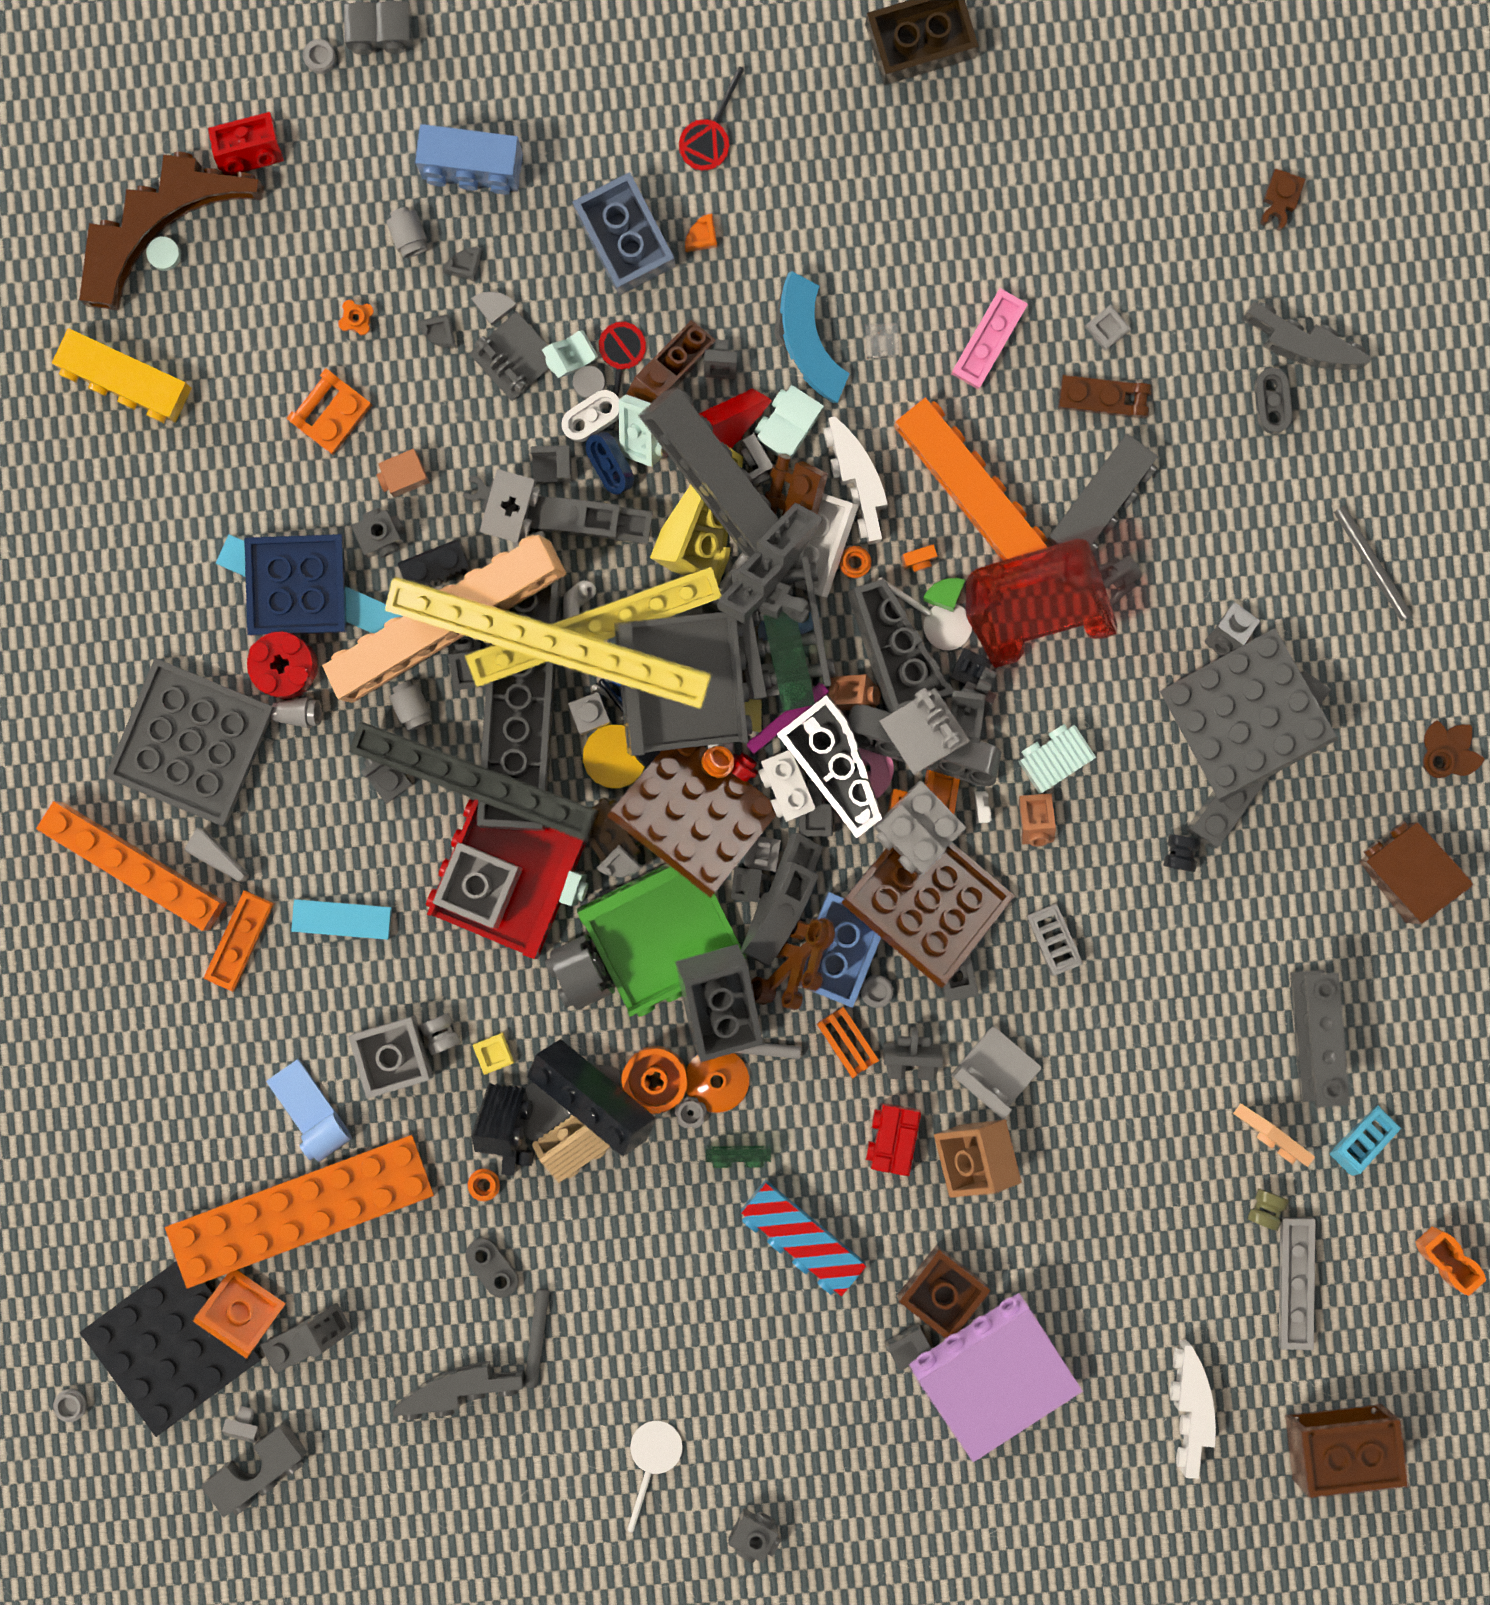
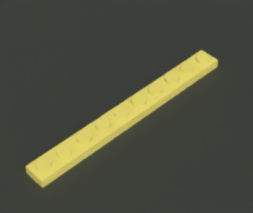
M398 577L392 579L385 607L386 611L698 708L703 706L711 674Z

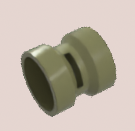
M1258 1188L1255 1196L1257 1203L1255 1208L1250 1209L1247 1219L1278 1231L1281 1224L1279 1217L1281 1212L1286 1210L1289 1200ZM1260 1207H1261V1208H1264V1209H1266V1210H1269V1211H1271V1212H1274L1275 1215H1273V1214H1271V1213H1268V1212H1266V1211L1260 1210Z

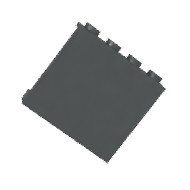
M724 612L614 623L616 645L711 674L701 708L620 683L626 746L629 755H645L644 752L732 742L748 743L747 735L752 734V722L750 715H745L744 702H749V690L747 683H742L741 670L746 669L744 650H739L738 637L743 636L742 622Z

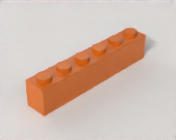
M925 397L896 420L893 427L1014 575L1018 574L1048 549L1045 544L1048 541L1046 536L1037 526L1032 528L1024 519L1027 514L1017 501L1011 503L1004 494L1007 491L1004 484L998 477L993 476L991 478L984 470L986 463L976 451L971 453L963 444L966 439L956 426L950 428L943 419L946 415L942 408L935 401L930 403Z
M53 801L36 828L41 833L202 931L211 930L227 904L221 898L64 802Z

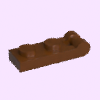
M1062 375L1058 409L1132 418H1148L1149 407H1147V397L1151 396L1152 385ZM1125 394L1135 395L1134 405H1124Z

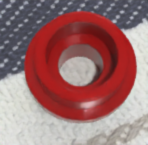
M735 753L732 754L734 767L731 772L735 776L748 782L751 777L755 778L758 775V771L755 769L757 763L745 753H741L740 756Z

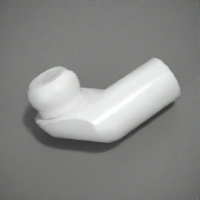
M579 581L564 594L563 619L579 614V607L595 596L596 587L592 582Z

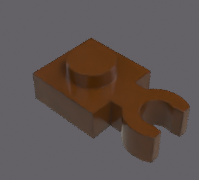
M1275 168L1263 202L1271 204V207L1263 213L1260 220L1261 225L1265 226L1269 216H1276L1279 220L1277 230L1281 231L1287 223L1285 210L1293 212L1296 209L1306 180L1305 178Z

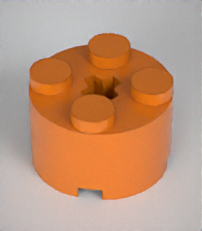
M649 1046L636 1052L627 1062L622 1074L623 1091L651 1114L663 1113L678 1105L685 1094L688 1083V1073L683 1060L674 1051L662 1046ZM659 1072L661 1074L660 1079L664 1081V1084H657L655 1088L649 1086L650 1080L646 1076Z

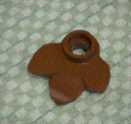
M1434 721L1427 728L1424 735V744L1427 752L1423 757V767L1427 774L1434 778H1444L1451 773L1466 776L1476 771L1483 764L1484 757L1469 750L1472 741L1471 725H1456L1446 730L1439 721ZM1437 756L1443 759V766L1441 768H1437L1434 765V759Z

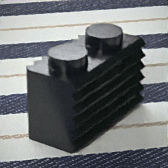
M458 539L398 562L403 579L435 588L436 584L441 586V583H447L448 579L453 581L454 577L459 579L460 575L465 576L466 572L472 571L463 545Z
M488 1084L471 1135L475 1152L514 1156L516 1146H521L523 1142L524 1128L522 1125H524V1120H529L532 1113V1101L528 1100L524 1087Z

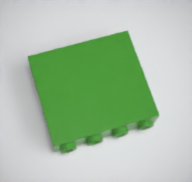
M667 863L577 908V914L599 952L627 1007L630 1017L635 1014L638 1017L644 1016L655 1009V1004L665 999L667 1002H672L682 996L675 961L736 944L739 945L740 950L742 949L715 894L710 898Z

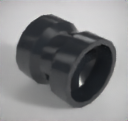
M1169 834L1167 844L1170 847V854L1165 856L1163 866L1195 872L1197 862L1194 856L1200 849L1201 840Z

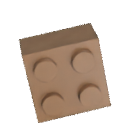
M1006 1119L961 1124L934 1134L949 1198L995 1194L1022 1183Z

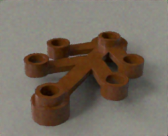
M825 918L815 919L809 925L805 921L798 920L789 937L797 940L805 938L806 942L799 947L788 944L786 941L775 958H789L768 979L755 977L751 980L755 1003L761 1005L771 1003L775 999L776 988L789 975L788 985L781 1000L784 1008L798 1010L803 1001V995L798 991L800 981L804 989L814 992L819 990L823 981L822 974L818 972L822 954L835 939L834 925L831 920ZM810 956L807 970L803 974L806 960Z

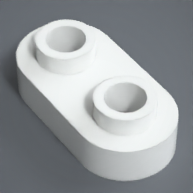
M609 390L596 392L566 412L562 419L563 432L573 441H586L590 436L601 432L619 419L620 398ZM607 403L612 404V410L604 414L602 412L603 406ZM579 421L585 422V427L582 431H576L575 429Z

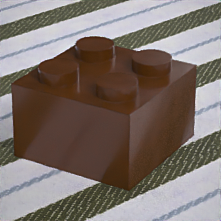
M936 1244L897 1294V1298L903 1306L946 1339L962 1329L991 1290L984 1281Z

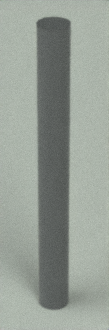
M1344 505L1336 510L1334 514L1401 622L1412 616L1411 611L1346 506Z

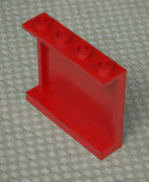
M470 798L463 813L466 821L462 830L459 828L456 830L451 846L455 850L457 843H464L522 867L523 870L499 928L488 927L433 904L439 886L437 889L433 888L427 898L426 906L429 907L427 915L435 916L523 953L522 955L529 958L539 959L562 904L559 900L569 871L576 870L587 841L546 827V831L480 828L477 826L478 800ZM451 857L450 859L445 858L439 869L438 876L442 877V879Z

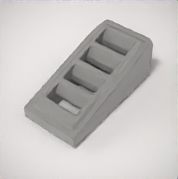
M196 828L185 847L186 852L238 882L247 881L250 877L247 871L206 830Z
M1057 903L1026 915L1051 976H1056L1083 964ZM1054 915L1055 922L1039 928L1038 921ZM1056 928L1060 929V934L1044 940L1042 934ZM1064 940L1066 946L1051 952L1049 951L1048 946ZM1069 952L1071 958L1055 964L1053 958Z

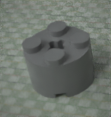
M588 934L552 950L550 958L545 960L546 968L551 977H557L562 988L559 990V995L567 1008L573 1005L577 1010H580L615 993V987H608L607 981L612 980L599 952L596 947L591 948L587 943L592 940Z

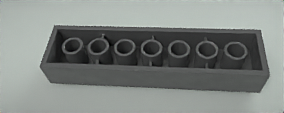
M562 578L507 611L547 624L558 622ZM547 661L486 684L481 766L548 791L556 663ZM478 801L477 826L480 828L546 831V826Z

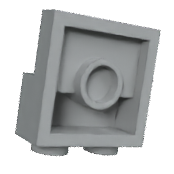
M919 781L873 826L878 831V834L875 836L877 840L888 850L893 847L901 855L898 861L911 874L914 871L924 874L946 852L945 849L966 829L962 822L922 781Z

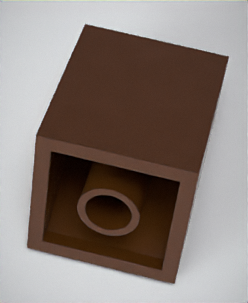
M1405 821L1401 822L1389 832L1391 837L1385 842L1377 841L1363 851L1366 856L1359 861L1405 923L1423 924L1474 885L1418 822H1410L1409 824Z

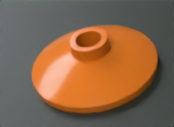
M735 1053L703 1062L700 1061L697 1054L687 1067V1094L689 1097L697 1098L698 1102L704 1103L708 1112L720 1113L733 1109L744 1099L748 1091L749 1074L743 1060ZM719 1075L722 1077L723 1084L720 1087L712 1086L710 1080L713 1076Z

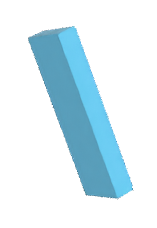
M294 899L291 932L389 940L392 907Z

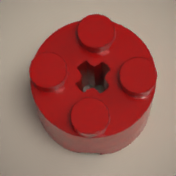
M272 632L262 636L250 647L247 658V670L251 681L261 692L276 698L292 699L301 696L310 688L318 673V660L312 647L303 639L287 632ZM280 659L289 662V665L284 667V673L277 669Z

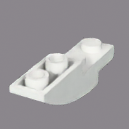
M836 417L828 418V427L823 428L827 447L833 446L835 459H830L834 478L840 477L841 486L851 483L855 485V487L850 488L852 503L860 507L862 519H857L860 538H866L868 545L881 543L882 535L876 511L886 509L888 503L878 473L858 439Z
M1180 1340L1179 1348H1175L1173 1353V1367L1177 1368L1176 1381H1171L1170 1400L1174 1401V1405L1179 1411H1186V1415L1182 1414L1180 1417L1179 1430L1180 1434L1184 1435L1183 1447H1178L1176 1464L1177 1467H1181L1180 1470L1186 1478L1199 1479L1202 1446L1215 1447V1410L1212 1393L1201 1361L1187 1340Z

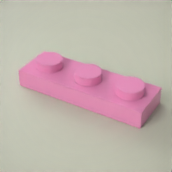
M1000 288L951 374L979 390L1028 304Z

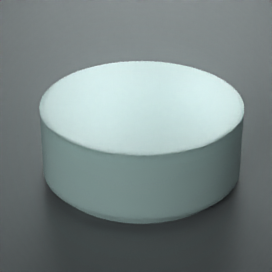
M157 237L147 247V258L158 270H172L180 262V248L168 237Z

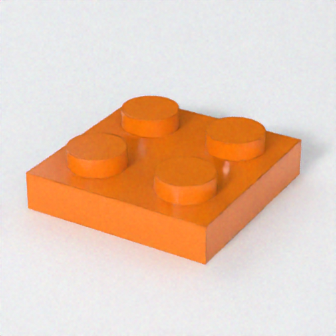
M236 1270L225 1276L195 1316L193 1322L247 1359L286 1303Z

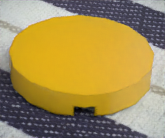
M607 725L597 729L588 737L583 748V764L587 774L596 783L606 788L620 789L629 786L639 778L645 769V766L635 756L627 753L625 726Z

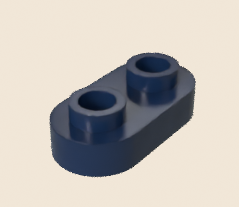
M600 432L590 436L586 441V453L605 488L615 495L630 490L634 483V475L613 436L607 432Z

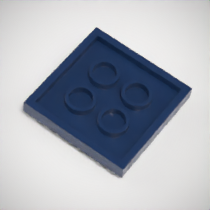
M342 534L244 538L247 635L264 636L272 632H287L290 634L347 633L344 536Z

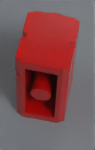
M881 1103L880 1110L874 1109L871 1128L877 1129L875 1141H868L865 1160L871 1161L870 1168L872 1170L910 1176L921 1117L919 1109L888 1103Z

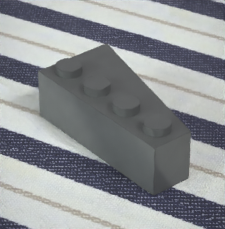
M885 579L855 587L847 593L886 712L893 713L917 699L916 693L924 688L928 691L936 688L942 698L953 694V688L946 682L940 672V667L935 659L930 656L922 643V638L917 630H914L906 617L907 614Z

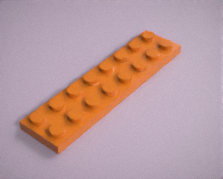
M413 1134L173 1223L166 1226L165 1230L186 1289L430 1198L434 1196V1192Z

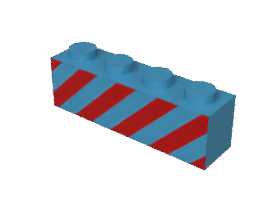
M766 1179L741 1208V1214L745 1216L742 1222L755 1233L760 1229L770 1238L767 1242L776 1251L782 1254L786 1250L794 1257L792 1263L805 1274H808L809 1271L819 1278L817 1284L830 1295L836 1292L842 1297L867 1267L864 1260Z

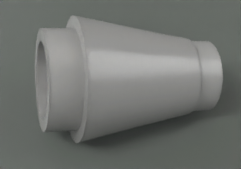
M310 696L274 702L272 704L274 707L271 714L273 722L311 729L312 726H318L321 722V703L319 700H313Z

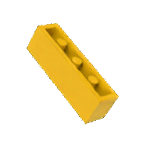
M69 328L52 361L53 365L61 369L59 372L60 376L77 383L79 378L90 383L88 389L105 397L108 392L119 396L118 403L133 410L136 409L137 405L148 410L146 414L148 417L163 424L166 419L176 423L192 389L182 380Z

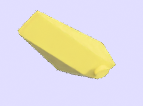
M729 448L732 452L733 460L742 468L743 456ZM691 485L661 528L650 558L670 571L683 576L712 567L719 586L730 556L731 547H726L728 532Z

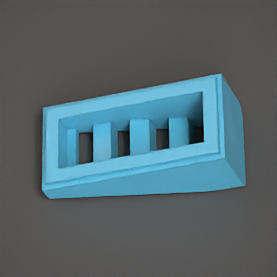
M1375 1106L1329 1154L1351 1176L1361 1174L1401 1128L1379 1106ZM1374 1120L1387 1131L1384 1135L1372 1124ZM1365 1130L1377 1140L1375 1144L1363 1133ZM1356 1139L1368 1150L1366 1153L1354 1143ZM1348 1149L1358 1159V1161H1356L1346 1150Z

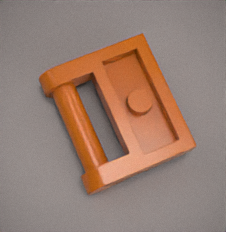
M325 368L320 374L322 378L296 412L292 411L286 419L330 454L334 455L371 408L372 404ZM333 386L339 392L312 426L309 425L305 420Z

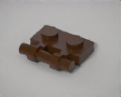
M783 453L779 454L777 463L772 466L770 473L772 477L770 490L765 493V497L771 504L770 509L775 515L778 508L783 510V516L796 502L818 515L828 473L804 461L795 463L793 470L789 468L791 456ZM785 481L790 483L787 496L782 494Z

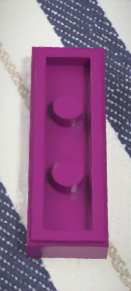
M822 683L817 684L747 743V748L753 755L757 754L775 739L780 731L825 697L829 691Z

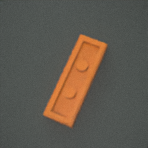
M243 890L203 979L231 992L235 991L275 903L247 890Z

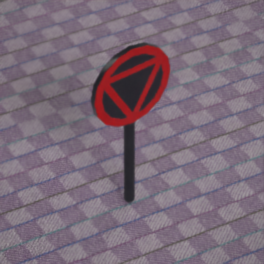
M742 66L738 67L713 121L708 119L695 120L687 125L680 135L678 143L680 155L684 162L692 169L699 171L713 170L720 166L728 155L730 147L729 138L724 128L718 123L744 71Z

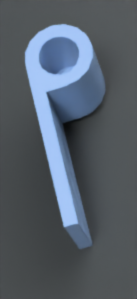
M299 1059L266 1081L301 1131L303 1142L299 1146L309 1160L315 1158V1160L320 1162L352 1140L349 1130Z

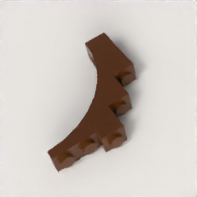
M174 152V156L163 155L159 193H156L157 190L148 186H137V190L126 189L121 227H119V223L109 220H100V224L89 223L79 300L87 307L119 311L124 286L135 262L158 234L187 213L213 203L237 199L262 200L264 187L261 182L255 179V175L244 172H237L236 176L224 175L223 171L212 168H205L204 172H202V166L190 153Z

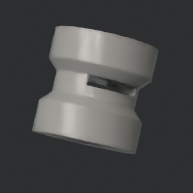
M449 1013L419 1025L422 1035L428 1038L429 1044L427 1047L431 1055L461 1043L458 1034L453 1032L451 1028L452 1020ZM445 1028H446V1030H447V1031H445V1032H443V1033H441V1034H438V1035H436V1036H434V1037L432 1036L433 1033H436V1032H438V1031H440V1030H443V1029H445Z

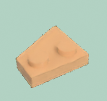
M1240 1103L1233 1113L1259 1132L1256 1138L1271 1149L1275 1145L1278 1146L1280 1149L1277 1154L1291 1164L1298 1160L1308 1167L1314 1160L1315 1156L1275 1125Z

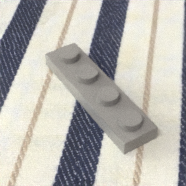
M1280 1217L1279 1348L1282 1350H1314L1315 1219Z

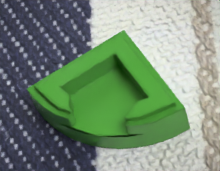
M959 578L941 580L927 590L923 601L954 612L965 585V580Z

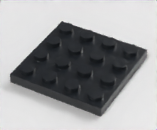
M177 1261L79 1332L155 1437L263 1358L255 1347L246 1359L193 1322L195 1316L213 1294L214 1290L208 1281L186 1289Z

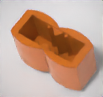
M1432 1226L1415 1241L1420 1254L1428 1262L1437 1266L1441 1277L1447 1284L1461 1293L1470 1296L1486 1281L1482 1268L1474 1260L1464 1255L1458 1241L1448 1233Z

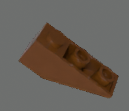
M691 320L635 376L626 394L652 403L664 391L677 388L705 355V350H709L716 340Z

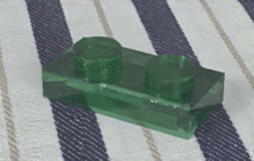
M706 1146V1163L712 1162L713 1168H731L732 1162H745V1167L748 1168L764 1167V1162H771V1146Z

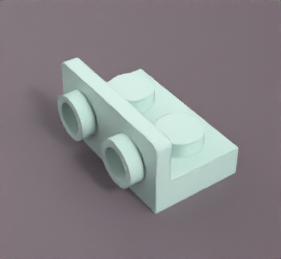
M626 394L619 399V448L624 457L652 467L663 457L667 456V453L638 416L651 403Z

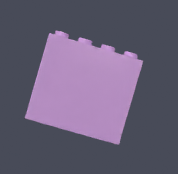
M1020 1293L1012 1298L1005 1299L998 1307L984 1316L976 1318L970 1325L956 1334L948 1336L944 1342L930 1351L922 1353L909 1364L916 1379L972 1462L977 1461L1083 1392Z

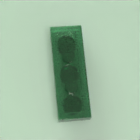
M784 612L781 613L778 619L763 615L783 711L814 705L815 701L798 622L791 619Z

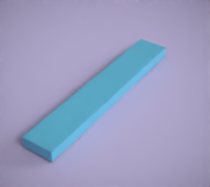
M228 534L216 564L245 577L244 541ZM345 586L347 623L375 634L385 628L384 624L387 621L396 617H403L402 615L386 611V604Z

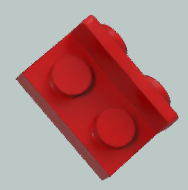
M270 111L208 128L214 160L218 169L223 171L224 175H236L237 172H246L284 161Z

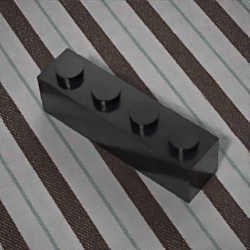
M559 1039L535 1055L527 1077L622 1157L647 1141L657 1118L562 1039Z

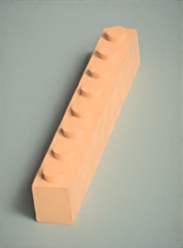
M531 535L521 540L519 547L510 552H502L492 558V563L486 567L468 572L464 576V580L456 585L445 586L440 591L507 611L567 574L551 541L539 535ZM405 616L396 617L387 621L384 624L385 628L377 633L362 636L358 639V644L349 650L344 649L331 656L332 660L322 665L337 699L353 703L465 635Z

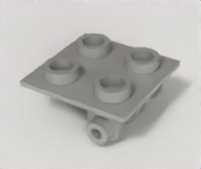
M926 688L920 690L915 695L917 699L879 721L913 775L970 742L936 688L930 691Z

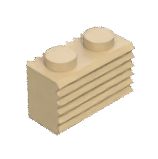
M573 1115L570 1116V1119H565V1122H561L559 1126H555L554 1130H550L548 1134H544L543 1137L532 1144L540 1162L558 1183L566 1178L574 1177L581 1167L593 1159L601 1158L607 1149L610 1148L607 1143Z

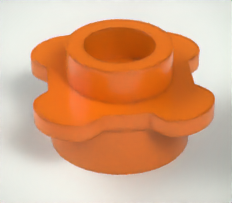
M346 300L342 305L344 312L342 319L338 321L339 328L342 331L351 330L359 335H366L370 331V317L374 314L373 307L370 304L359 305L355 304L353 300ZM358 315L359 319L354 320L353 316Z

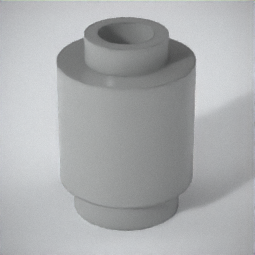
M403 207L391 212V218L386 222L397 252H401L403 258H411L424 253L427 250L425 244L427 238L417 211H410L408 207Z
M407 681L392 688L394 694L390 695L389 699L400 724L405 725L407 731L414 730L431 722L428 715L431 711L419 684L412 686L411 682Z

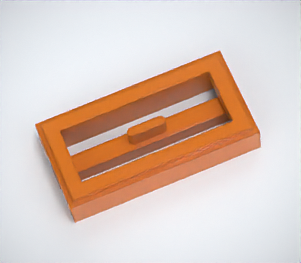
M844 1006L817 1023V1026L852 1078L879 1061ZM842 1015L870 1057L866 1061L862 1059L836 1018ZM830 1022L859 1064L857 1067H852L827 1029L826 1025Z

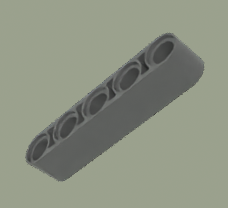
M866 705L853 706L848 721L858 748L905 762L879 722L892 713ZM968 742L925 769L976 785L991 786L996 782L1002 752L996 746L985 742Z

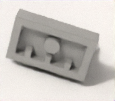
M992 1026L951 1075L999 1117L1005 1119L1012 1111L1009 1106L1038 1074L1041 1066L1001 1031Z

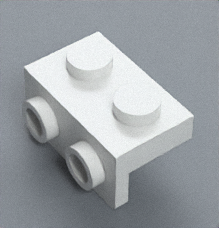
M790 750L761 761L763 769L758 770L765 788L771 786L776 798L770 801L777 818L784 816L785 821L788 822L815 809L795 757Z

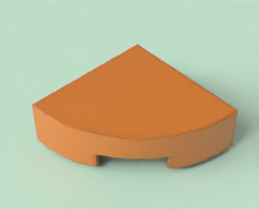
M712 213L700 217L690 228L685 239V252L717 248Z

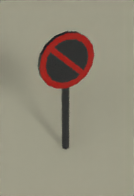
M615 322L607 326L601 333L598 342L599 353L603 361L610 367L616 368L613 393L618 397L622 370L636 366L643 359L646 351V340L642 331L628 322ZM616 422L609 426L610 430L615 429Z

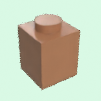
M414 448L378 463L381 472L376 474L380 486L384 492L389 490L394 498L430 483L418 453Z

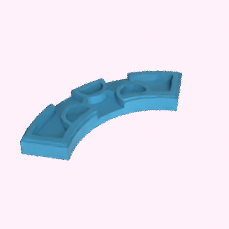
M791 271L787 274L780 306L784 328L783 338L791 360H794L798 369L803 374V379L822 397L832 403H837L850 373L842 369L831 359L818 336L815 324V301L820 286Z

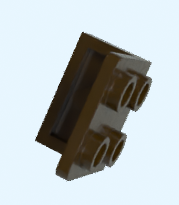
M605 797L600 799V803L592 807L599 810L588 839L600 860L603 862L618 845L633 858L642 853L639 848L642 843L607 816L616 805V800L613 799L609 802Z

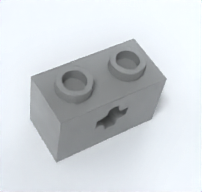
M497 469L479 532L516 543L520 542L521 537L526 538L532 522L531 519H527L530 506L536 507L540 494V488L536 487L537 481ZM512 498H516L515 504L520 506L519 512H513L511 517L507 516L508 510L504 509L503 505L505 502L510 503Z

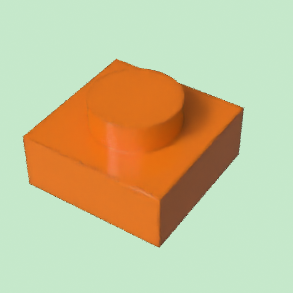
M934 544L904 553L901 556V560L905 570L913 568L914 572H919L932 567L931 561L936 560L938 556Z

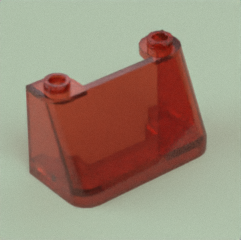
M1084 539L1071 540L982 566L974 570L967 578L966 618L994 668L1017 662L1024 654L1026 641L1083 625L1087 636L1092 639H1103L1118 634L1117 621L1094 553L1089 543Z

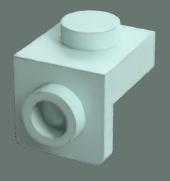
M583 330L576 332L565 340L551 343L542 349L546 356L548 368L556 374L557 378L573 374L578 369L598 358L596 351Z
M569 871L559 902L569 906H577L579 901L582 902L588 889V883L585 882L587 875L577 871Z

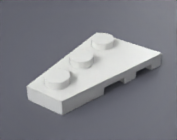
M824 493L818 515L822 517V522L796 559V568H802L801 557L808 556L809 563L815 562L819 581L813 582L814 592L819 596L828 598L859 505ZM805 580L795 582V587L806 590Z

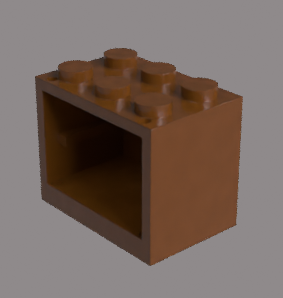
M1375 1404L1285 1415L1292 1479L1309 1498L1409 1487L1401 1420L1384 1405ZM1372 1408L1376 1409L1374 1413H1371Z

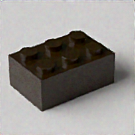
M908 0L868 12L866 15V30L884 86L976 58L979 45L965 0Z

